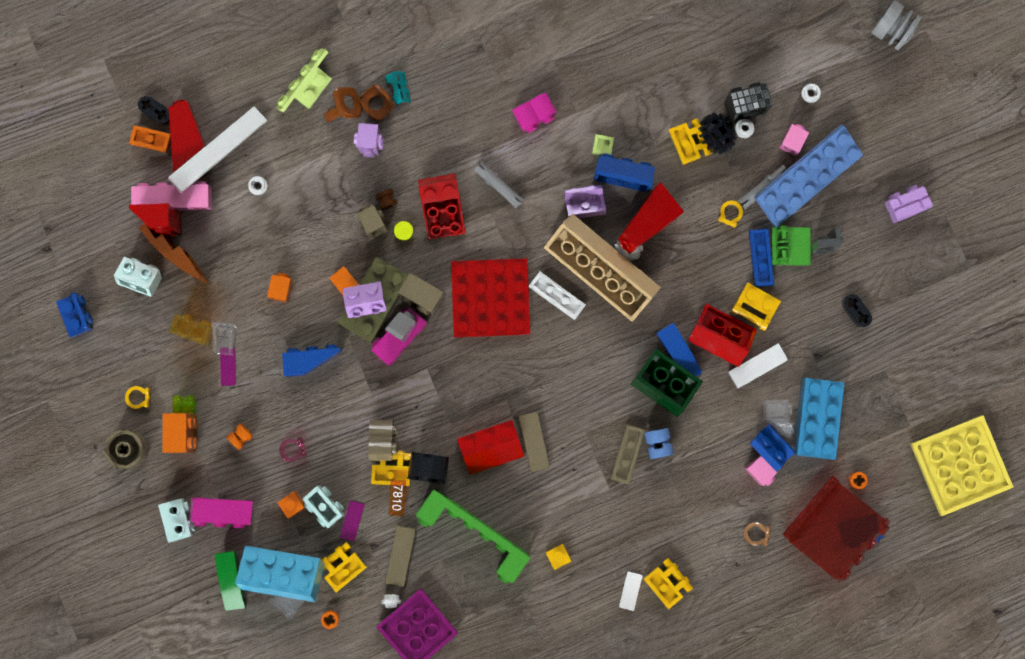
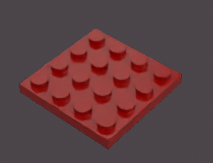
M527 258L451 261L454 338L530 335Z

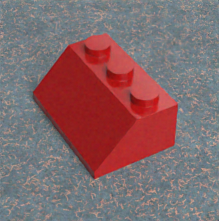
M169 203L129 205V209L149 228L153 229L155 233L164 235L169 239L176 238V235H182L181 212Z
M706 303L690 333L688 341L739 367L751 348L757 329Z
M512 420L457 438L470 475L525 457Z

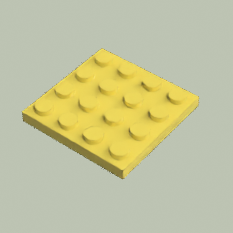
M983 415L910 444L940 516L1014 488Z

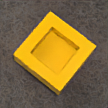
M563 544L545 552L554 570L571 562Z

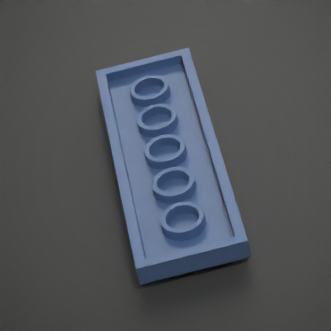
M840 125L754 198L773 226L778 227L861 158L863 154L845 126Z

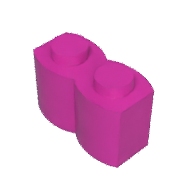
M546 92L512 110L523 133L535 131L538 129L537 125L543 122L548 124L557 115Z

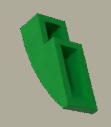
M237 550L214 554L225 610L246 608L244 591L235 584L239 571Z

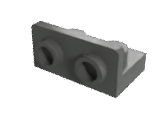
M839 227L831 230L828 236L819 237V240L811 245V255L835 252L843 243V233L840 232Z

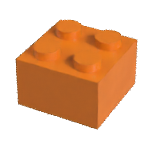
M163 414L162 453L195 452L198 444L197 437H195V429L198 426L195 414Z

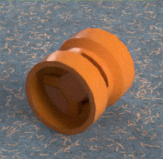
M240 423L236 430L230 432L226 437L233 446L240 450L244 447V443L250 441L254 436Z

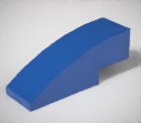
M674 323L656 333L666 353L673 361L695 376L702 373L692 352Z

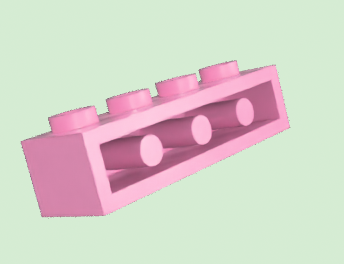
M204 181L194 182L195 184H192L181 193L174 185H168L165 182L156 183V186H149L148 183H138L137 186H131V205L169 203L179 211L212 210V187Z

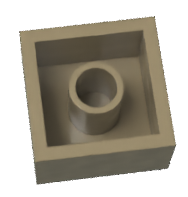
M411 273L408 274L398 291L402 302L409 306L413 304L418 306V311L426 316L429 313L434 316L445 297L443 291Z

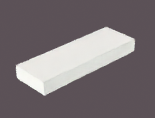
M540 271L528 286L573 320L578 317L586 306L585 303Z
M778 343L741 364L739 367L730 370L728 373L738 389L786 362L788 359Z

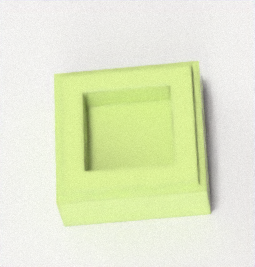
M595 134L592 154L601 156L603 154L611 155L614 137Z

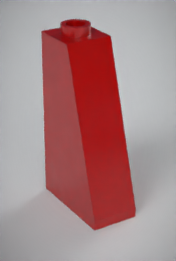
M178 100L172 106H169L173 173L206 146L191 104L187 100Z
M660 182L649 193L617 240L620 242L621 247L631 254L678 219L684 211Z

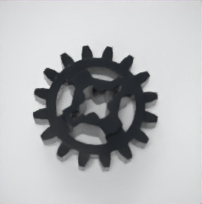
M716 113L707 115L700 121L701 127L698 128L702 132L699 137L704 139L702 144L708 145L707 150L712 148L714 154L717 152L722 154L731 150L735 145L734 140L737 139L733 135L736 130L731 128L733 124L727 122V117L723 119L721 113L718 115Z

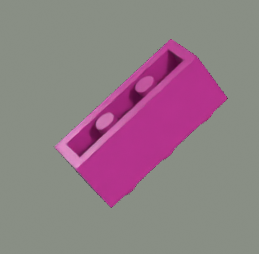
M410 307L407 310L404 308L401 313L404 314L407 311L412 314L417 325L405 343L384 330L386 334L382 338L378 337L371 345L373 346L371 351L388 366L393 364L428 324Z
M191 497L189 521L194 522V526H206V523H214V527H226V524H233L234 528H245V525H251L253 501Z

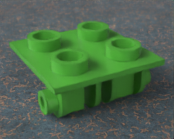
M772 227V265L810 266V228Z

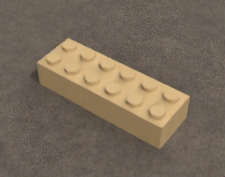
M573 214L561 224L544 247L545 250L632 322L661 288Z

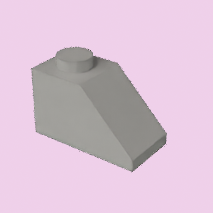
M399 311L385 330L405 343L417 323L414 321L415 317L407 311L403 314Z

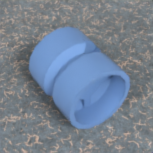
M669 428L644 433L646 443L650 445L648 448L650 459L674 455L673 446L668 441L671 438ZM662 442L663 448L657 449L656 443Z

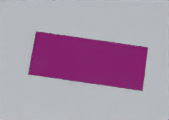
M235 347L220 348L221 386L236 385Z
M350 500L340 538L355 542L365 504Z

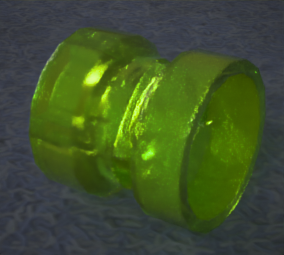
M174 395L172 401L173 413H182L184 411L194 414L196 410L195 395H187L186 397Z

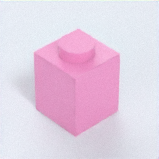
M792 124L788 128L779 148L796 156L800 152L809 132L802 125Z
M758 455L745 468L761 486L765 484L767 486L776 479L775 475L778 473L761 455Z

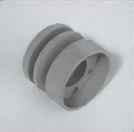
M893 0L874 26L871 34L881 40L887 34L891 35L887 44L891 45L897 39L898 41L894 49L899 50L915 33L921 16L917 14L912 21L909 20L913 11L910 10L905 16L901 15L904 5Z

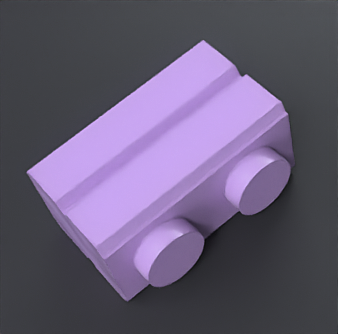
M917 185L907 188V193L900 195L897 192L889 196L890 200L885 202V206L893 223L933 207L924 186L918 188Z

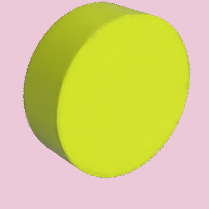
M401 221L396 224L394 234L399 240L407 241L413 236V227L409 222Z

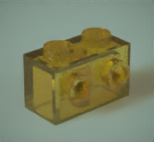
M185 313L182 316L175 314L168 332L202 345L210 346L216 330L211 327L212 323L202 319L200 323L193 321L194 317Z

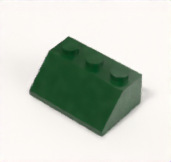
M655 348L630 385L678 417L684 412L703 381Z

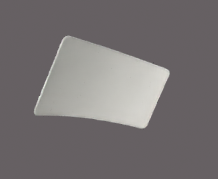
M633 572L627 573L619 604L620 608L634 611L642 575Z

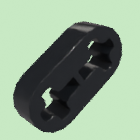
M149 96L139 99L138 108L145 115L161 125L170 123L169 110ZM145 102H146V103H149V102H150V105H151L154 109H153V110H151V109H149V108H146V109H145V106H144L143 104H144ZM157 111L165 113L167 118L160 120L161 117L157 114Z
M855 294L845 296L842 300V306L853 323L860 328L870 325L872 315L861 299ZM848 299L856 301L854 306L857 310L853 306L848 307ZM857 312H859L862 316L866 315V323L859 322L860 316Z

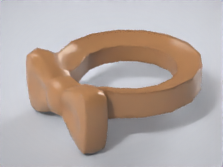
M757 522L748 524L744 530V538L753 546L761 544L768 546L771 527H765ZM753 526L761 528L765 532V538L758 542L751 541L748 537L749 529Z

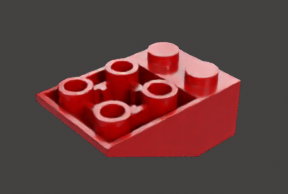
M456 174L418 179L428 240L466 234Z

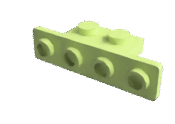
M320 48L312 54L310 63L301 69V75L298 79L291 82L286 95H282L279 98L277 110L284 112L294 98L310 109L332 79L318 68L319 64L328 54L326 49Z

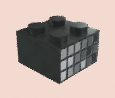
M760 82L753 83L746 89H742V87L732 89L724 101L730 123L767 114L773 105L767 83L761 84Z

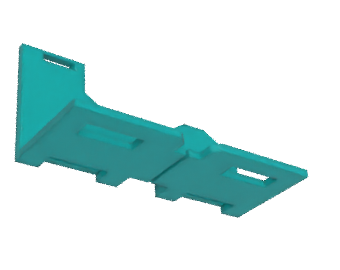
M394 71L386 75V84L390 83L394 89L393 100L395 103L412 102L409 89L406 88L405 72Z

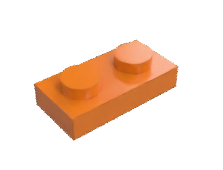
M134 125L129 144L168 153L171 135Z

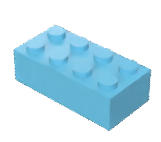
M245 546L235 584L241 590L316 602L325 564L320 558Z

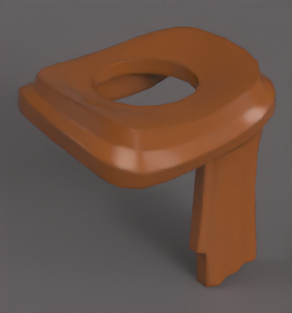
M377 84L371 86L359 97L363 110L376 121L382 120L394 108L391 97ZM375 96L381 97L384 102L383 107L379 110H372L369 106V101Z
M352 87L336 88L333 91L336 107L324 113L326 121L331 122L339 116L359 118L362 110L356 90ZM346 95L352 97L353 109H349L345 105L344 97Z

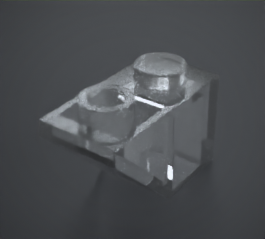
M789 399L762 401L764 421L770 424L783 438H791V434H794L793 422H790V415H792L793 410Z

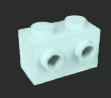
M124 257L114 274L118 285L150 297L153 296L162 280L161 273L156 266L143 264L135 258L129 259Z
M319 485L303 498L304 506L308 511L314 512L317 515V521L323 527L330 528L345 515L343 512L344 507L338 501L334 502L330 497L332 494L325 486L321 487Z
M184 498L158 505L168 543L194 536L193 532L196 529L194 522L189 521L188 513H190V506L188 501L185 502Z

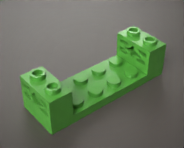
M435 488L415 515L418 517L417 521L425 527L428 525L432 527L444 509L447 508V513L455 519L460 517L464 520L463 525L470 530L477 529L480 532L479 536L489 542L491 539L496 543L495 547L501 552L505 553L508 551V554L497 568L496 573H498V578L504 583L510 582L513 584L531 558L530 554Z

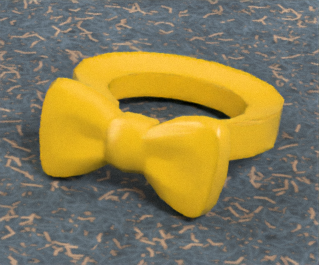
M732 200L725 202L720 208L718 221L735 228L737 226L736 222L743 215L742 206ZM728 205L736 206L739 211L738 216L732 221L727 220L724 213L725 207Z
M140 386L129 388L125 394L126 404L134 409L149 408L151 388L147 387L144 389ZM139 390L145 394V401L134 405L130 402L129 396L132 391Z

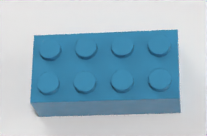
M812 378L801 379L794 455L836 460L844 391L843 382Z

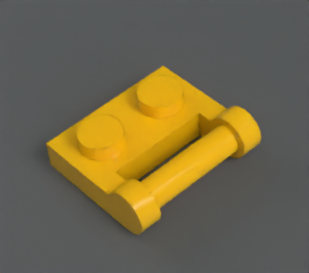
M746 283L731 313L746 318L760 326L759 329L765 331L781 301L750 283ZM744 303L764 314V320L741 308V305Z

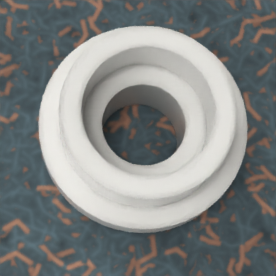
M807 84L802 89V98L806 102L814 103L820 98L821 90L815 84ZM808 91H812L814 96H809Z
M748 119L738 121L735 126L736 134L741 138L750 137L754 132L753 123ZM746 125L748 131H743L742 126Z
M260 176L251 178L248 183V188L254 195L264 194L268 187L266 180ZM257 183H261L260 189H255Z
M388 594L384 595L382 604H385V608H397V605L401 604V600H399V595Z

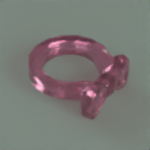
M298 437L297 440L287 439L281 443L279 453L285 461L293 462L300 457L307 456L302 437ZM288 443H294L300 448V451L293 458L288 457L284 452V448Z

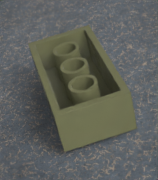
M376 257L360 285L381 281L386 311L348 318L345 309L338 324L373 343L401 297L398 291L408 274Z

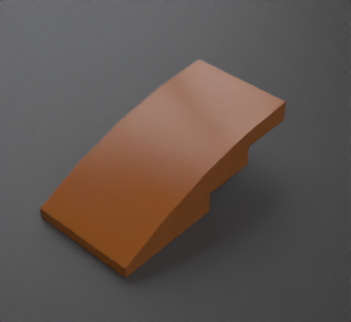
M145 223L138 227L148 241L166 259L205 284L209 282L186 249L181 246L176 248L169 238L164 235L159 236Z

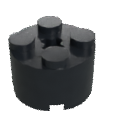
M411 452L407 479L445 484L449 457Z

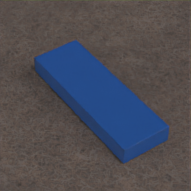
M769 229L749 230L754 286H773L774 277Z

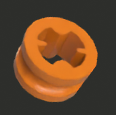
M853 472L849 476V484L854 489H863L868 484V478L862 472ZM857 475H860L859 478L863 479V482H860L859 486H857V483H854V479L857 478Z
M334 610L326 611L321 617L323 627L326 629L336 627L340 619L338 613ZM332 615L334 616L332 619H335V622L329 625L326 623L328 620L325 621V617Z

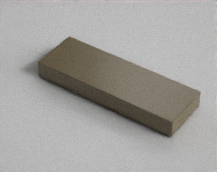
M538 413L520 415L519 421L531 472L549 469L550 466Z
M626 424L610 477L611 480L629 485L645 429Z
M397 525L385 583L405 586L416 529Z

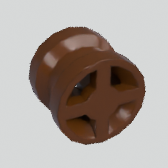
M392 189L384 190L375 195L376 200L380 203V210H386L398 204L397 200L393 197L394 192Z

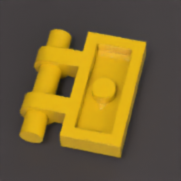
M698 119L691 121L694 128L689 129L686 122L668 130L682 165L700 159V150L704 151L705 156L712 154L711 149L707 150L708 145L702 144L704 139L699 137L702 132L698 130L701 127ZM697 134L700 144H695L692 135Z
M398 450L392 459L397 460V466L386 465V461H380V465H372L371 484L410 486V479H407L409 466L403 465L404 460L410 461L411 453H404V451Z
M347 542L342 546H337L330 556H325L322 559L325 564L324 570L327 568L330 572L324 578L335 592H338L367 568L355 552L350 557L346 554L351 548ZM341 557L343 562L335 568L332 563Z
M667 558L662 562L667 567L665 571L662 572L657 566L643 579L664 605L670 609L683 598L679 592L681 588H684L688 593L693 587L689 583L690 580L687 576H683L677 569V564L675 562L672 563ZM671 574L678 581L675 585L667 578Z

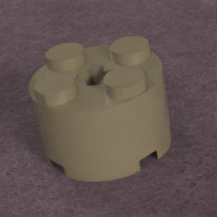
M133 430L116 431L105 442L104 456L107 462L119 469L136 468L145 461L149 454L146 439L140 433ZM125 446L129 447L128 453H124Z

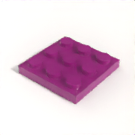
M422 588L376 626L402 659H429L459 633Z

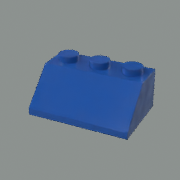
M603 154V156L599 155L593 181L649 193L653 184L655 167H651V164L647 162H640L638 164L633 163V160L629 158L619 160L615 159L613 155Z

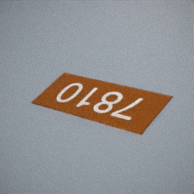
M391 479L389 515L404 516L406 480Z

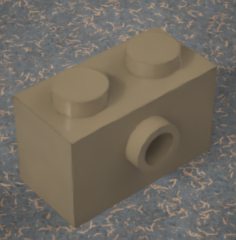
M366 205L357 213L371 240L388 231L383 223L386 219L382 211H377L374 205L371 207Z

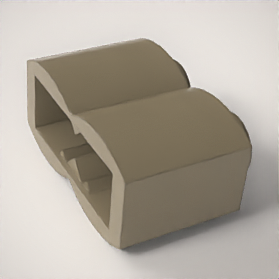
M370 420L368 440L369 461H392L393 455H396L397 445L393 443V440L397 438V426H394L393 420Z

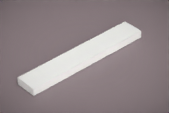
M255 107L251 108L170 175L168 180L181 193L184 192L263 126L267 119Z

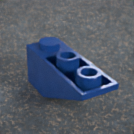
M337 344L325 345V349H318V346L306 347V351H299L298 348L287 349V353H282L284 376L307 375L342 352V348L337 347Z

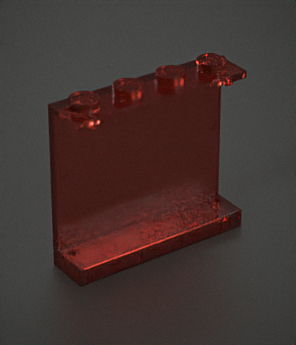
M832 475L782 535L840 583L842 580L846 581L852 573L850 570L854 565L858 566L865 557L863 555L867 550L871 551L876 546V539L888 532L890 522L888 518L884 519L842 486L839 480Z

